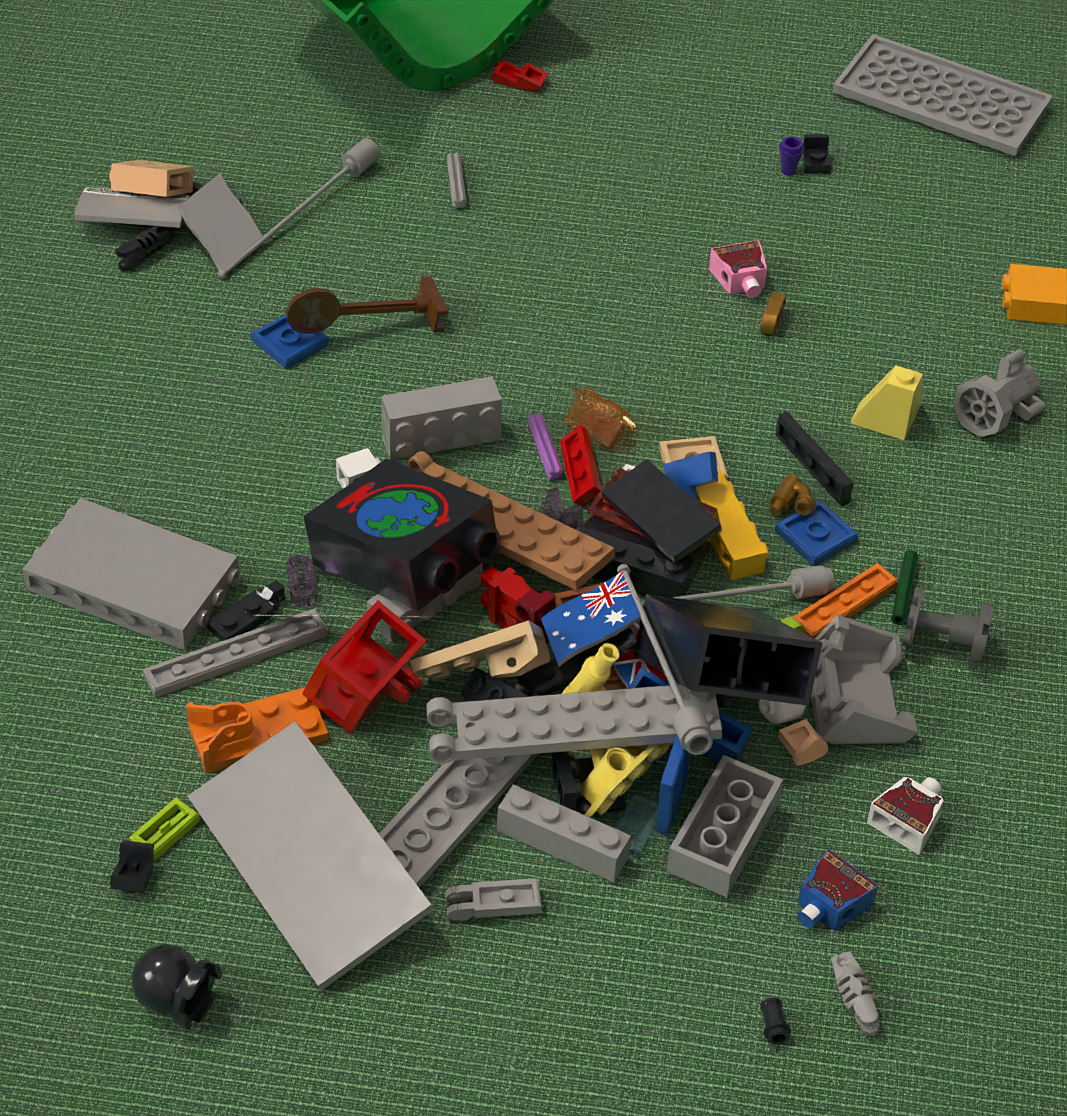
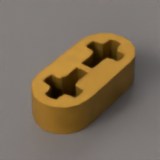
M772 292L763 315L760 328L761 333L775 335L786 303L787 296L785 294Z

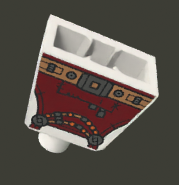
M909 777L902 778L871 803L867 823L919 855L941 814L944 800L938 795L941 791L940 784L930 777L926 778L921 784Z

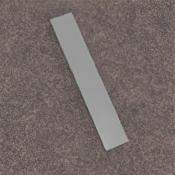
M314 608L298 615L316 616H292L150 666L143 669V675L154 697L157 698L327 637V628Z

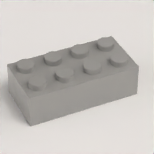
M493 376L381 396L382 439L389 459L396 460L412 457L419 451L429 454L499 441L501 439L502 398Z
M723 755L669 848L666 872L728 897L779 804L783 779Z

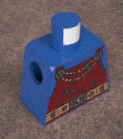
M827 849L801 886L798 903L803 909L798 913V919L807 928H813L821 921L829 928L837 930L874 905L878 884L830 849Z

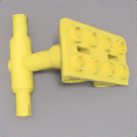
M603 644L595 656L586 659L581 671L570 685L564 689L562 694L607 691L603 685L610 676V667L619 658L618 649L612 644ZM666 743L590 749L594 769L583 782L581 791L592 806L584 815L591 818L598 812L602 816L615 802L614 800L618 796L621 797L631 787L633 781L636 778L639 779L650 768V763L654 760L657 761L669 749V746Z

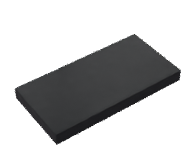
M648 459L601 490L602 497L674 563L722 531L720 522Z

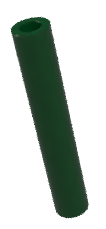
M913 550L906 551L903 557L891 621L896 625L905 624L919 558L918 553Z

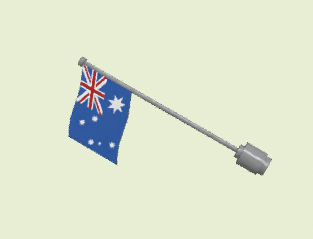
M620 565L617 568L618 574L597 588L561 604L541 618L559 667L578 653L617 635L641 619L681 709L675 714L672 721L681 746L692 755L704 754L711 748L713 732L705 714L698 707H686L630 579L631 571L628 565Z

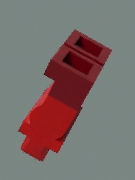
M491 566L480 576V583L488 589L482 593L480 604L488 609V621L494 625L499 622L500 627L505 629L529 620L542 628L545 641L547 642L549 639L541 618L555 609L556 596L548 590L542 594L538 593L526 585L525 580L521 576L516 575V571L510 567L500 572Z

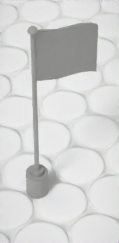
M363 138L342 156L343 169L264 236L260 233L248 211L229 190L221 173L179 206V211L188 228L209 252L218 268V278L226 279L227 273L344 174L361 175L380 158V150L374 141Z

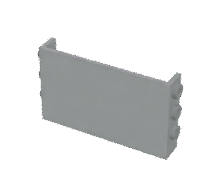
M82 498L67 510L64 519L57 527L51 530L49 537L41 547L36 548L32 558L22 569L26 590L182 650H186L199 630L207 626L206 621L210 619L216 607H220L223 604L226 593L231 587L237 585L241 574L240 570H238V558L233 554Z

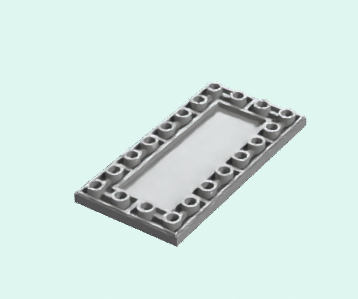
M296 721L187 796L321 991L434 910L423 892Z

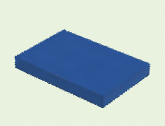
M677 735L660 783L657 832L664 834L670 833L687 782L689 752L683 749Z

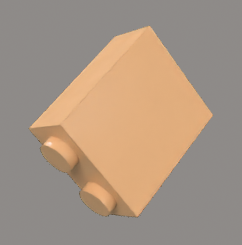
M145 160L112 163L109 174L111 190L163 197L192 193L193 166Z

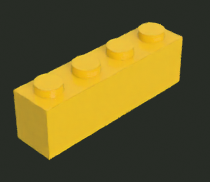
M718 471V482L696 487L697 503L720 522L722 531L709 539L730 580L764 573L765 562L769 557L768 548L764 542L760 541L755 524L752 521L750 522L746 516L743 503L737 500L732 483L726 480L722 471Z

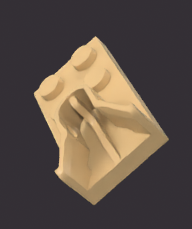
M528 620L410 660L414 673L425 678H432V681H438L448 678L450 671L461 668V671L472 670L479 667L480 661L487 660L491 677L505 678L522 676L526 672L550 662V654L542 628Z

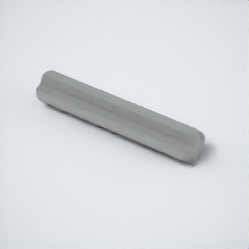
M450 152L447 155V166L452 206L455 209L459 207L463 209L466 206V193L461 155L457 152L454 154Z

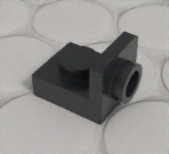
M828 134L804 135V152L802 154L804 173H830L831 163L828 153Z

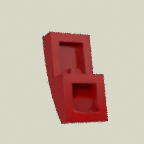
M501 59L493 72L491 80L516 89L538 91L546 80L548 73L527 62L524 68L521 69Z

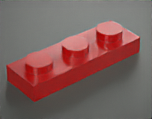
M579 425L560 440L572 501L581 507L598 495L602 489L588 429Z

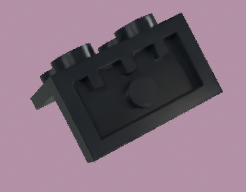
M568 751L552 752L551 768L559 804L584 815L592 804L583 796L581 787L594 769L592 758L575 759L574 754H568ZM624 794L621 797L618 796L606 812L625 810Z

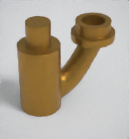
M787 475L770 500V513L774 516H779L781 512L788 511L795 500L796 511L806 516L815 511L817 504L811 497L810 490L806 484L802 483L795 475Z

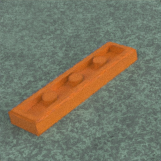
M877 563L795 615L794 618L805 628L804 634L815 639L836 615L851 618L897 588L899 580Z

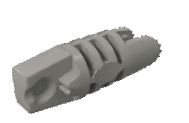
M850 951L836 955L831 958L836 985L849 1014L854 1016L862 1034L869 1036V1038L874 1037L880 1032L879 1012H877L876 1008L877 1000L866 975Z

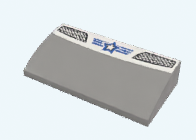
M87 187L79 198L74 220L180 228L185 221L180 214L179 206L190 198V195L163 197Z

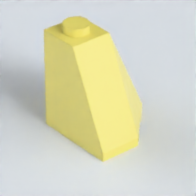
M895 365L860 402L851 419V424L905 440L922 403L923 374Z

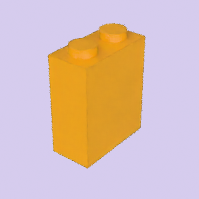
M1010 264L1008 274H1003L1001 286L1002 290H1006L1003 294L1002 307L1007 308V319L1067 325V269Z

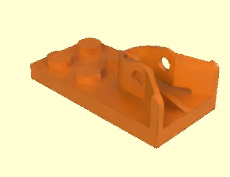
M305 687L244 704L227 702L210 706L195 705L192 702L186 705L188 727L205 774L230 767L294 721H296L313 745L329 741L328 731L318 707L302 694Z

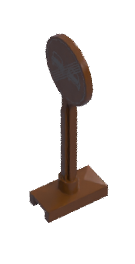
M432 276L421 277L417 297H413L411 300L340 303L336 295L328 289H308L296 295L289 302L286 309V319L293 330L299 333L312 334L330 327L337 320V317L341 315L413 311L414 313H424L434 333L444 331V326L439 316L447 315L448 309Z

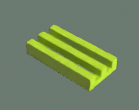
M176 797L131 835L129 839L130 841L153 844L154 862L200 822V814ZM178 810H181V812H179L174 818H172L170 821L168 820ZM159 827V831H157L147 841L144 840Z

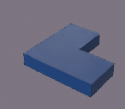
M709 451L664 464L665 475L696 502V487L719 481L715 452Z

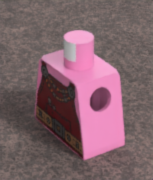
M759 240L711 248L709 270L728 293L745 292L749 298H755L761 293L762 288L765 287L767 265Z

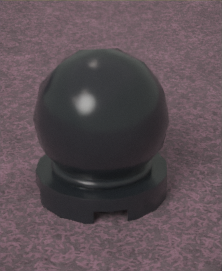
M162 944L147 949L136 960L131 977L132 991L137 1001L148 1010L162 1015L172 1013L173 1022L189 1030L191 1029V1022L200 1023L214 1002L217 993L211 991L215 978L221 979L222 977L221 967L207 959L196 963L195 958L183 948Z

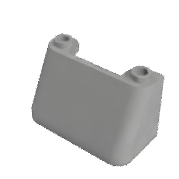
M836 615L815 638L822 642L811 694L817 734L826 743L831 745L906 743L917 733V724L911 713L901 712L897 715L889 675L902 660L903 653L899 635Z

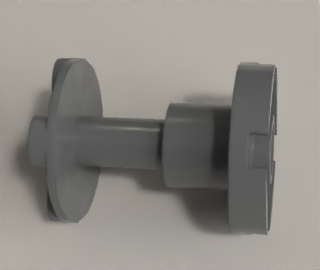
M915 587L902 646L911 648L915 629L921 628L949 635V642L971 646L968 661L981 664L994 605L982 602L978 617L954 611L953 617L920 610L925 589Z

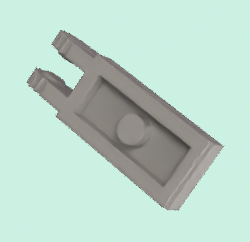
M536 878L472 882L471 885L451 886L445 892L446 901L455 903L447 907V916L453 921H464L473 916L474 918L541 914L538 879Z

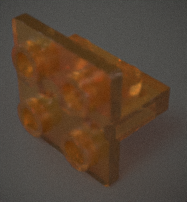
M574 386L571 390L578 397L563 421L574 428L582 425L588 429L590 437L612 449L626 426L632 430L636 426L629 420L631 414L623 410L615 402L609 399L606 401L601 398L598 393L585 386L581 390Z

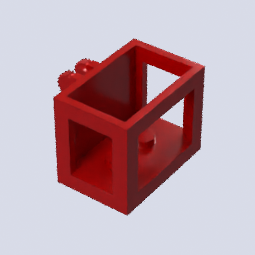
M378 600L320 660L302 694L351 734L387 694L404 704L410 699V693L401 683L413 691L418 690L422 686L420 677L410 669V660L417 657L427 640ZM381 619L409 641L399 660L371 638Z

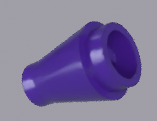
M789 136L780 143L779 151L781 172L784 175L792 176L796 173L797 166L804 152V146L801 139Z

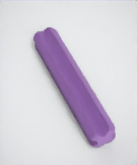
M540 413L536 415L531 414L528 418V424L547 477L550 480L560 479L563 476V468L544 417Z

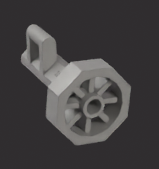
M1017 349L1000 360L996 381L987 375L967 380L958 386L952 405L962 427L978 437H983L1006 428L1012 411L1024 420H1029L1045 410V403L1033 394L1040 388L1038 374L1029 364L1023 366L1025 358L1023 350Z

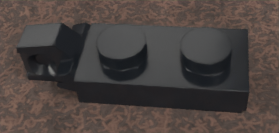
M276 580L265 586L264 590L259 588L252 591L206 621L207 629L221 641L253 630L272 617L260 615H274L278 604L286 599L285 587Z

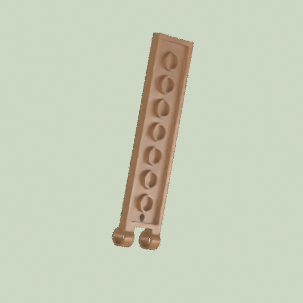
M424 451L417 452L407 461L408 467L492 500L496 529L500 534V545L497 552L574 590H578L615 558L614 547L434 463L431 457Z

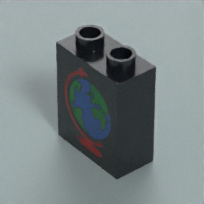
M387 458L303 516L314 566L417 612L440 594L449 592L457 581L481 563L490 561L499 550L500 534L496 529L492 500Z

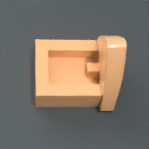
M807 719L779 730L778 738L791 754L792 760L797 766L812 762L828 752V744L817 734Z

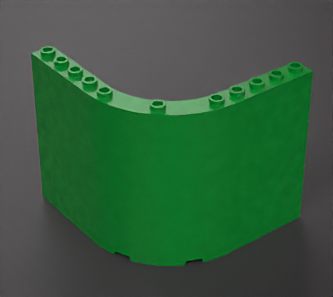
M554 0L308 1L399 81L415 89L441 90L476 77L495 64Z

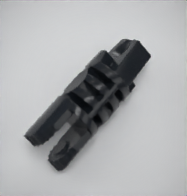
M152 226L115 250L116 256L123 257L118 263L121 272L131 269L161 249L166 242L174 237L173 227Z

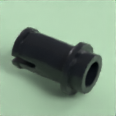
M768 998L762 1001L760 1007L765 1023L764 1037L773 1045L787 1042L791 1034V1027L785 1021L782 1001L778 998Z

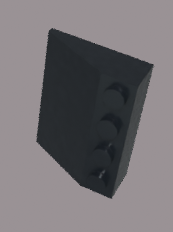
M604 507L596 511L578 530L615 549V558L592 578L606 582L618 574L617 568L620 565L626 564L631 571L629 576L636 592L645 596L646 594L665 597L685 596L711 546V542L706 541L674 563L619 512Z

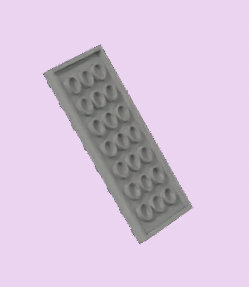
M872 34L833 84L832 91L845 98H851L868 106L885 110L888 113L908 118L911 121L928 125L936 130L945 131L959 138H965L982 146H987L1013 156L1017 155L1050 106L1053 95Z

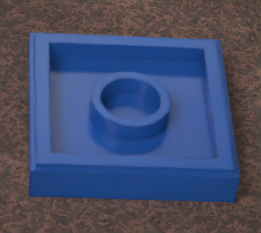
M286 314L251 333V341L285 369L329 345V337L322 332L304 334L293 330L287 322Z
M821 500L816 502L817 507L813 513L805 516L797 512L777 523L775 527V532L812 566L821 563L856 543L859 536Z

